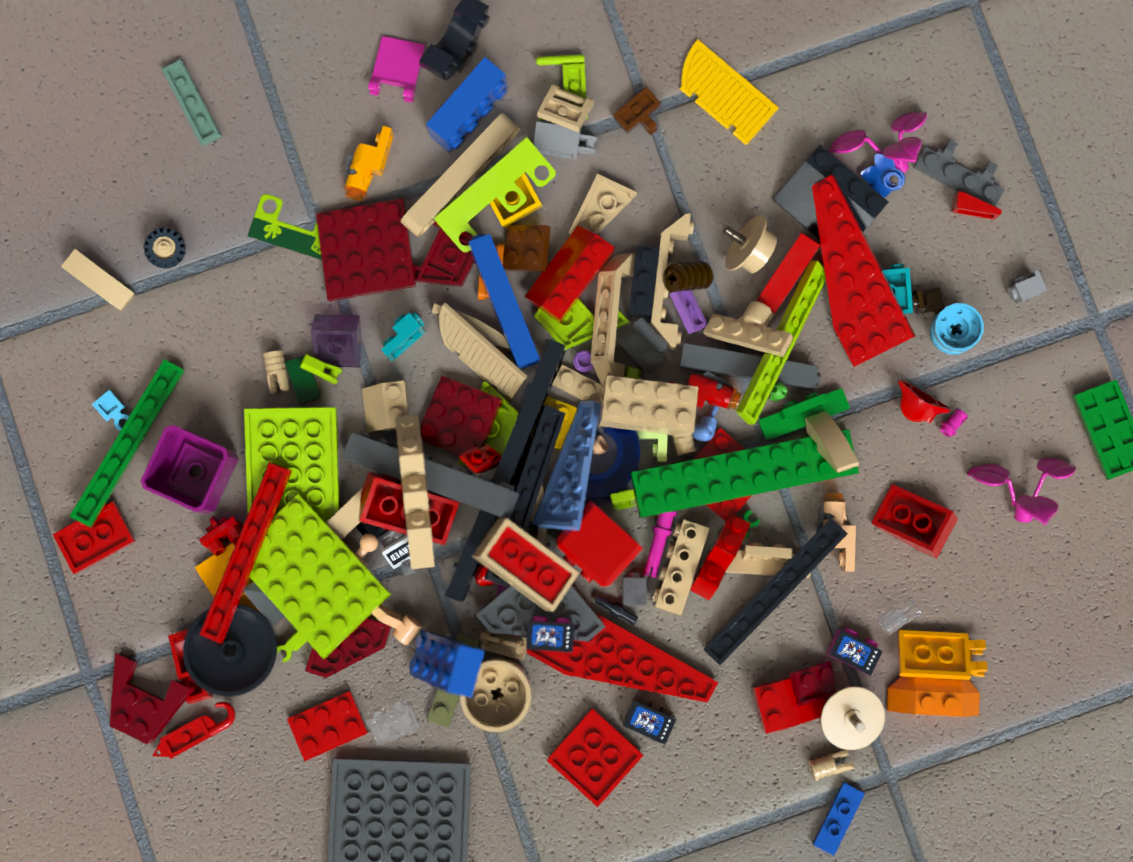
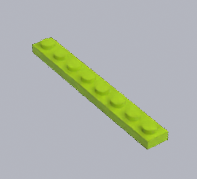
M810 261L777 327V330L791 333L793 337L784 357L764 353L736 410V413L747 424L755 425L826 281L825 270L818 261Z

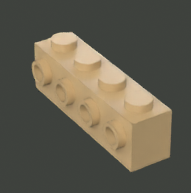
M682 520L681 524H676L673 536L677 538L675 544H670L666 558H669L667 567H662L659 576L662 583L660 589L655 588L652 601L655 602L654 607L682 615L710 528L687 520Z

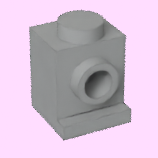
M1039 270L1014 280L1016 284L1007 289L1010 298L1015 300L1016 304L1047 291Z

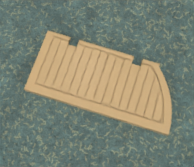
M444 303L439 315L440 332L444 345L453 353L457 351L460 354L459 358L485 382L495 385L497 387L496 391L510 403L528 376L448 304Z

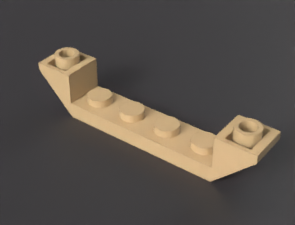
M687 213L661 233L659 244L660 251L650 325L666 341L670 350H675L676 344L680 345L682 331H678L677 324L660 323L661 320H665L666 307H662L663 298L668 297V290L663 283V274L667 266L671 264L667 263L668 254L673 253L674 241H670V239L687 241L688 234H693L694 221H690L691 214Z
M634 253L614 255L598 274L590 361L602 386L607 375L624 377L625 365L614 362L621 277L633 276Z

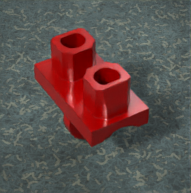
M212 516L209 518L212 525L206 528L207 534L199 539L200 543L216 556H220L227 550L222 543L229 538L233 544L237 543L243 524L240 521L238 522L234 516L228 520L225 516L219 520Z

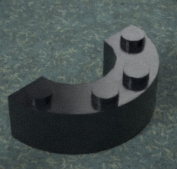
M461 0L454 10L453 18L446 33L435 46L430 44L419 60V65L443 80L450 79L456 72L461 73L466 65V58L468 55L472 56L478 46L476 41L482 29L487 26L490 20V16H488L489 6L479 0Z

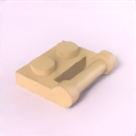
M552 84L537 112V117L579 132L588 113L592 110L594 99L589 97L587 99L561 90L559 86Z

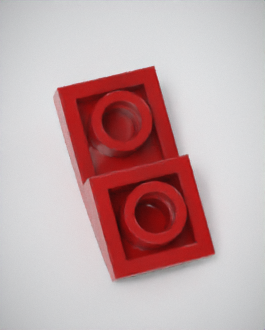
M487 444L480 449L475 446L461 454L459 458L475 473H483L496 468L502 456Z

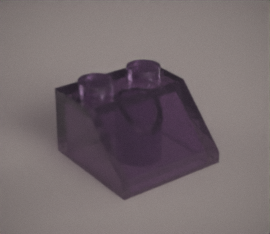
M315 314L311 328L314 357L337 367H360V315Z

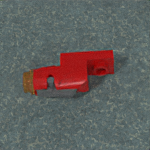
M709 371L703 375L691 374L687 382V386L698 387L696 408L700 410L705 401H708L710 405L735 410L742 395L731 384Z

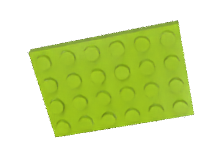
M337 407L245 408L248 513L267 466L271 462L292 470L274 517L297 494H300L322 519L327 522L340 509Z
M297 494L273 517L249 576L322 658H326L391 595V592L300 494Z

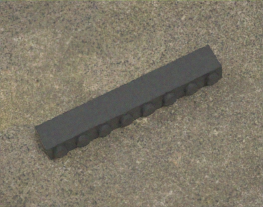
M362 431L360 435L351 433L342 458L402 480L399 449L392 447V442L380 439L379 442L374 441L373 435ZM423 454L427 490L496 516L510 519L519 496L518 493L512 491L513 486L500 482L498 486L492 483V478L481 474L479 478L471 476L472 471L462 467H459L458 471L451 469L452 464L439 460L438 463L432 462L433 457Z

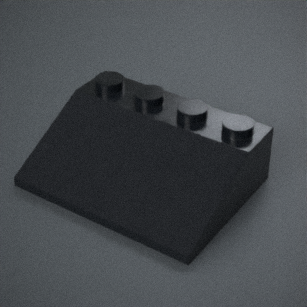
M819 145L773 201L820 240L812 185L830 175H834L859 226L864 232L889 202L823 146Z

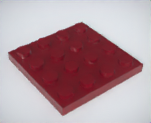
M404 199L316 214L326 295L329 302L417 287L409 229L401 223L403 216L406 214Z

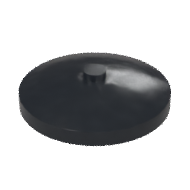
M238 604L223 643H218L199 635L209 610L205 611L192 623L184 639L183 660L188 674L203 690L221 697L241 696L255 690L269 677L277 658V640L271 625L258 611Z

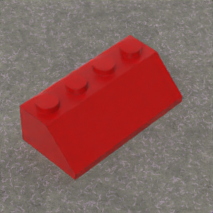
M577 226L548 264L546 271L542 272L524 298L561 324L599 271L613 255L615 247L596 233Z
M368 472L361 492L359 521L408 535L402 481ZM427 490L432 542L445 545L460 502Z

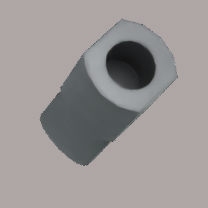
M641 317L631 328L656 354L664 353L667 348L666 341Z

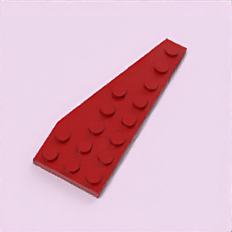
M830 175L812 185L833 328L853 367H856L916 335L835 176Z
M595 613L596 616L606 627L588 642L573 640V652L528 649L526 651L527 654L564 675L708 703L719 683Z

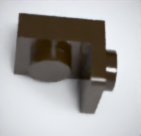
M940 287L925 290L916 289L912 292V305L916 315L942 311L944 309Z

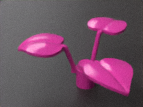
M912 112L896 118L891 124V129L894 132H898L899 141L886 147L883 153L869 137H865V130H852L844 133L833 142L829 152H852L860 148L864 142H867L878 154H883L885 158L893 159L896 168L905 173L909 169L907 161L916 162L922 143L918 137L903 138L904 132H913L920 128L926 121L928 114L927 112Z
M1057 458L1039 460L1037 468L1043 471L1033 496L1021 495L1018 499L1015 497L1012 481L1008 478L1010 471L1002 466L995 464L979 465L968 471L967 476H971L975 480L990 486H1000L1006 482L1012 499L1011 505L1015 506L1014 519L1019 522L1028 523L1035 518L1046 525L1050 518L1057 513L1058 504L1048 497L1038 496L1045 477L1050 475L1055 479L1068 478L1075 473L1076 466Z

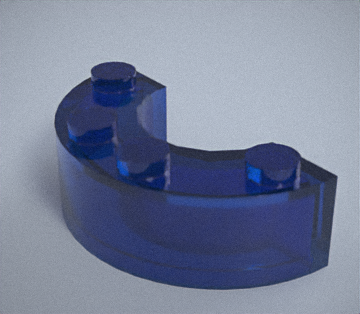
M605 427L604 434L610 437L615 444L616 460L612 467L604 473L589 474L585 498L598 499L611 496L622 490L630 482V473L637 470L640 461V443L635 430Z

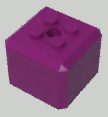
M171 425L164 429L140 482L143 489L194 512L209 514L216 510L239 458L233 450L186 429ZM195 465H199L202 468V474L198 478H194L191 475V469Z

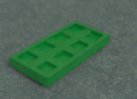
M1117 379L1073 395L1072 398L1105 479L1110 480L1133 471V418Z

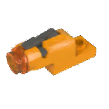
M383 126L382 131L377 133L375 139L377 147L360 143L354 154L347 156L344 190L346 191L345 196L347 198L362 201L374 176L372 174L383 176L394 136L392 128Z

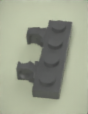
M950 140L944 150L939 148L937 152L925 147L914 169L957 192L962 191L988 204L997 205L1005 190L994 184L996 178L992 177L998 165L990 161L982 173L977 171L975 174L955 163L956 159L951 157L958 145L954 141Z

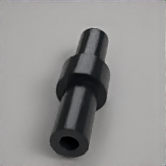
M598 595L595 601L596 604L609 610V614L616 618L619 616L635 625L639 618L625 610L623 605L618 602L613 603L601 595Z

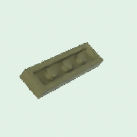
M458 633L456 639L478 648L480 640ZM438 688L427 720L448 728L460 695L447 693Z

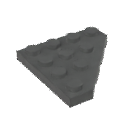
M510 586L476 614L490 633L527 636L528 620L533 621V616L547 617V622H556V618L570 619V623H575L574 640L588 642L606 627L572 586H570L554 612L543 610L521 592Z

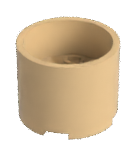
M501 657L487 659L481 662L472 698L460 695L461 706L466 717L478 728L490 732L505 731L516 726L525 717L532 700V685L523 667L513 660ZM500 687L501 693L504 696H499L498 699H495L494 693L491 691Z

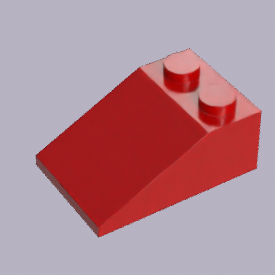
M892 484L871 524L914 549L937 559L958 519L954 511Z
M790 676L751 686L762 729L766 734L820 718L826 703V698L803 706H797L798 698L794 694Z

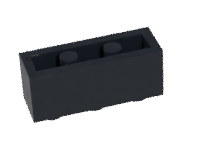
M637 245L628 316L646 319L651 317L660 248Z

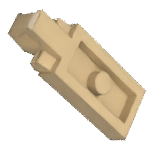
M564 365L561 366L552 383L554 387L581 401L602 403L603 387L601 384Z

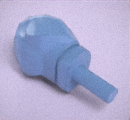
M713 406L708 417L703 416L700 423H695L693 437L696 440L710 441L714 436L717 420L714 417L719 409L717 406Z

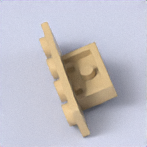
M750 543L749 546H745L744 550L738 551L725 573L775 576L795 554H792L791 548H786L782 544L763 547L761 543Z

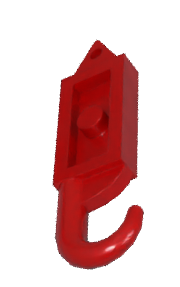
M227 702L216 703V708L224 707L227 709L228 716L226 719L216 724L210 716H201L160 738L161 742L152 756L169 757L172 759L229 728L235 720L236 713L233 706Z

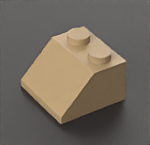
M405 381L381 383L362 389L367 433L396 430L395 417L411 415L407 383Z

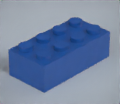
M484 57L426 123L429 136L449 153L453 149H459L464 142L463 138L466 134L474 132L478 126L477 122L481 117H486L492 111V105L497 99L500 101L506 95V74Z
M421 630L415 642L414 658L411 659L409 664V675L447 693L472 698L484 651L446 635Z

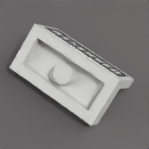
M390 530L377 538L382 554L393 569L410 560L408 535Z

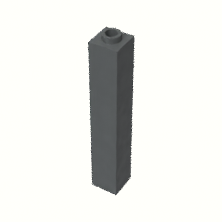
M684 343L679 368L699 372L709 371L716 375L751 380L762 356ZM786 361L776 382H781L786 387L812 391L815 389V386H819L821 373L818 372V366Z

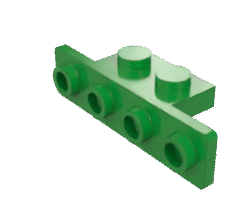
M840 388L822 395H818L817 392L804 397L806 401L798 404L796 400L784 404L785 409L760 419L758 422L765 440L769 441L805 427L806 417L824 411L833 416L850 409L843 389Z

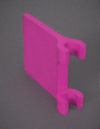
M382 36L374 71L368 86L369 94L378 96L381 83L404 87V101L413 103L421 67L419 60L424 54L425 45Z

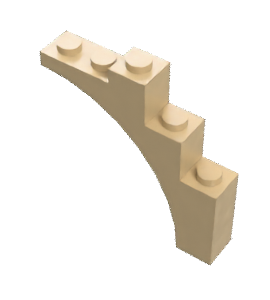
M418 415L395 417L411 569L434 567L431 524Z

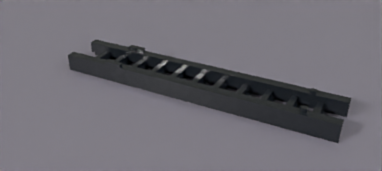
M549 339L531 384H527L522 396L524 402L493 476V484L499 486L500 482L512 485L542 406L550 392L552 383L566 353L564 351L566 345ZM483 510L479 511L458 563L455 562L453 566L455 572L445 594L446 597L458 602L465 601L477 567L480 564L472 556L499 516Z

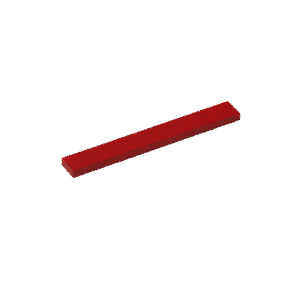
M269 462L199 635L218 643H223L292 470Z

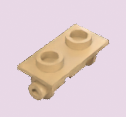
M488 629L486 633H481L482 650L524 661L527 651V638L518 635L490 633Z

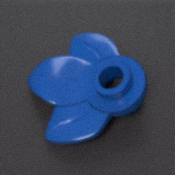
M876 154L874 159L875 165L864 169L861 172V176L866 182L873 185L872 188L882 197H886L891 191L899 190L904 185L905 175L900 169L896 168L893 159L885 158L883 154ZM895 175L898 178V182H892L891 176Z

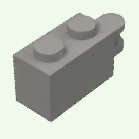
M542 120V122H536L533 145L542 155L577 159L578 153L594 155L596 153L594 145L598 138L582 135L581 129L579 132H576L550 121ZM579 142H586L585 147H580Z

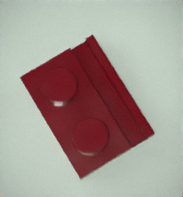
M830 661L789 673L794 694L798 698L797 706H803L830 697L837 692Z

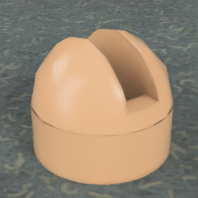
M601 435L595 437L592 453L600 455L607 452L609 447L605 438Z

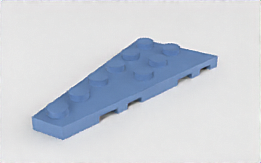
M580 401L532 523V525L538 528L580 531L600 404L597 402Z

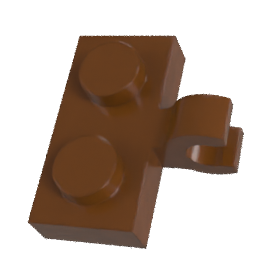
M646 87L613 114V119L627 134L641 123L644 129L652 135L658 130L656 128L658 125L649 115L661 106V102Z

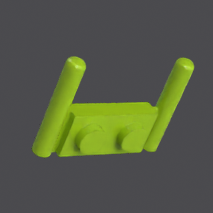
M584 54L539 56L536 58V64L539 66L562 64L564 91L587 99Z

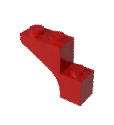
M732 513L729 514L708 556L697 572L690 591L707 600L712 598L726 570L735 559L751 523Z

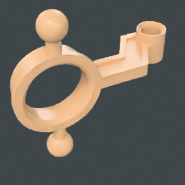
M365 534L360 539V548L355 554L365 565L363 557L367 552H372L377 548V537L373 534ZM382 604L372 612L382 623L395 628L392 632L393 636L405 645H409L422 628L421 623L411 615L406 614L403 617Z

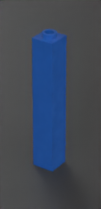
M478 234L472 238V241H469V249L515 365L520 370L536 365L540 361L539 355L491 235Z

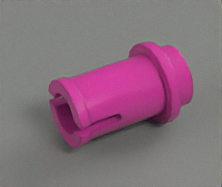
M957 408L946 422L941 423V433L949 438L955 436L956 430L968 419L967 414Z

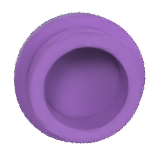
M580 350L575 354L573 363L578 371L589 372L594 368L590 361L591 351Z

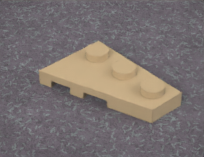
M597 174L568 235H571L577 226L598 235L637 196L638 192Z

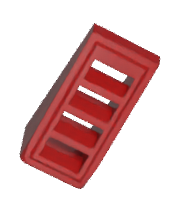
M958 191L954 195L951 212L995 220L1001 215L1002 210L967 193Z

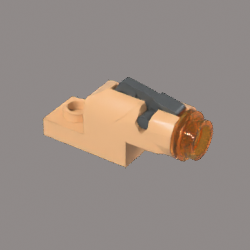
M825 493L823 504L820 507L816 533L830 518L842 527L848 535L835 547L842 548V553H839L838 565L842 567V571L855 572L856 526L845 525V522H847L846 499H843V493Z

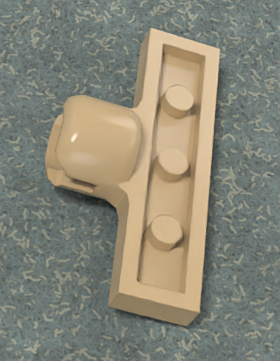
M759 301L749 303L740 319H733L713 313L703 331L706 337L784 357L793 339L791 333L767 327L773 317V312H771L769 306Z

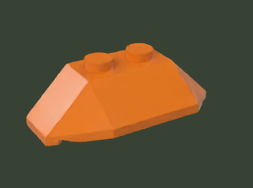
M901 676L887 687L886 711L918 715L979 716L980 692L969 680Z

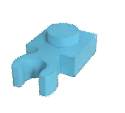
M111 389L92 404L106 421L113 418L114 425L119 431L123 428L120 420L122 418L128 420L130 416L121 412L126 406Z

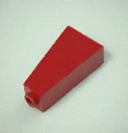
M801 232L756 301L769 306L771 312L775 314L821 244Z

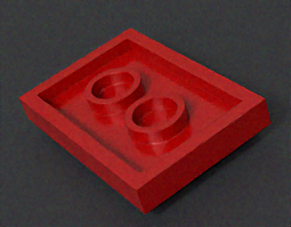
M111 502L104 506L92 528L76 521L52 534L73 574H78L136 542L116 502Z
M352 691L287 718L304 761L369 733Z

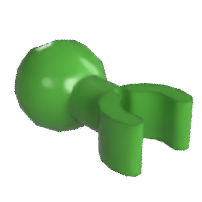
M776 382L770 393L769 400L778 402L787 395L785 384Z

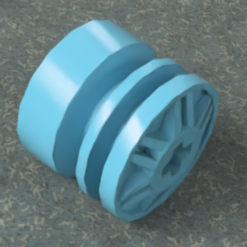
M955 303L945 307L934 317L930 325V337L939 351L958 355L971 349L980 341L984 330V322L980 313L974 307L963 303ZM954 326H957V327H958V329H957V332H958V333L955 334V335H952V334H951V332H952V329H951V328H953Z

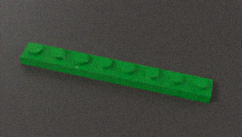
M165 359L162 361L71 512L70 517L92 528L185 370Z

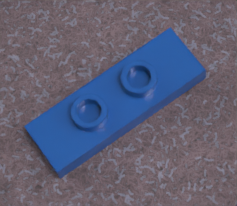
M843 782L812 844L834 856L865 793Z

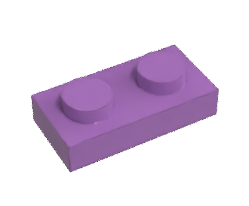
M692 291L670 293L674 306L688 334L705 329L707 322Z

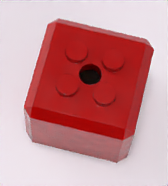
M591 501L583 509L580 531L564 530L557 538V547L565 554L562 558L572 567L575 564L582 569L580 574L589 583L594 580L601 587L610 586L643 549Z

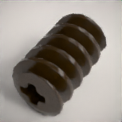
M704 261L673 263L665 269L663 283L669 292L707 289L713 282V271L709 264Z

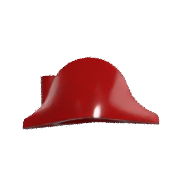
M899 378L898 385L902 391L900 407L902 414L908 420L931 423L937 414L950 411V407Z

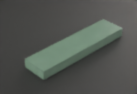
M182 59L161 68L201 146L204 147L221 138L222 135Z

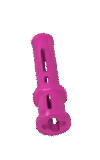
M672 511L658 514L656 524L652 526V532L655 533L643 572L644 575L649 576L651 567H653L651 577L657 578L667 536L672 534L670 529L674 516H677V512Z

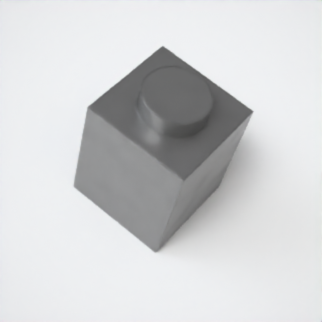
M628 573V578L623 577L622 605L646 606V578H641V573Z

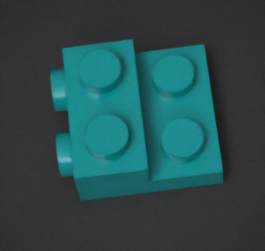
M904 264L890 265L891 269L882 271L904 314L913 313L910 268H904Z
M414 311L406 316L402 314L394 321L395 325L392 328L397 336H390L382 344L384 347L381 350L391 362L425 334L422 328L425 324Z

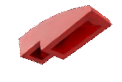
M187 629L168 635L178 680L195 688L187 698L186 703L194 704L213 698V695L199 687L186 670L183 660V644L188 632Z

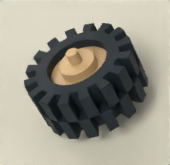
M157 228L155 231H151L148 237L145 238V244H143L147 260L159 268L169 269L177 266V264L181 263L186 253V245L183 238L175 230L169 228Z

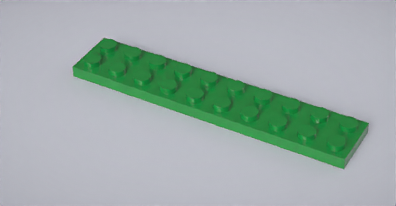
M842 430L841 432L854 452L850 430ZM811 437L635 471L631 472L630 476L639 518L854 475L858 474L859 470L858 466L837 473L817 451V443Z

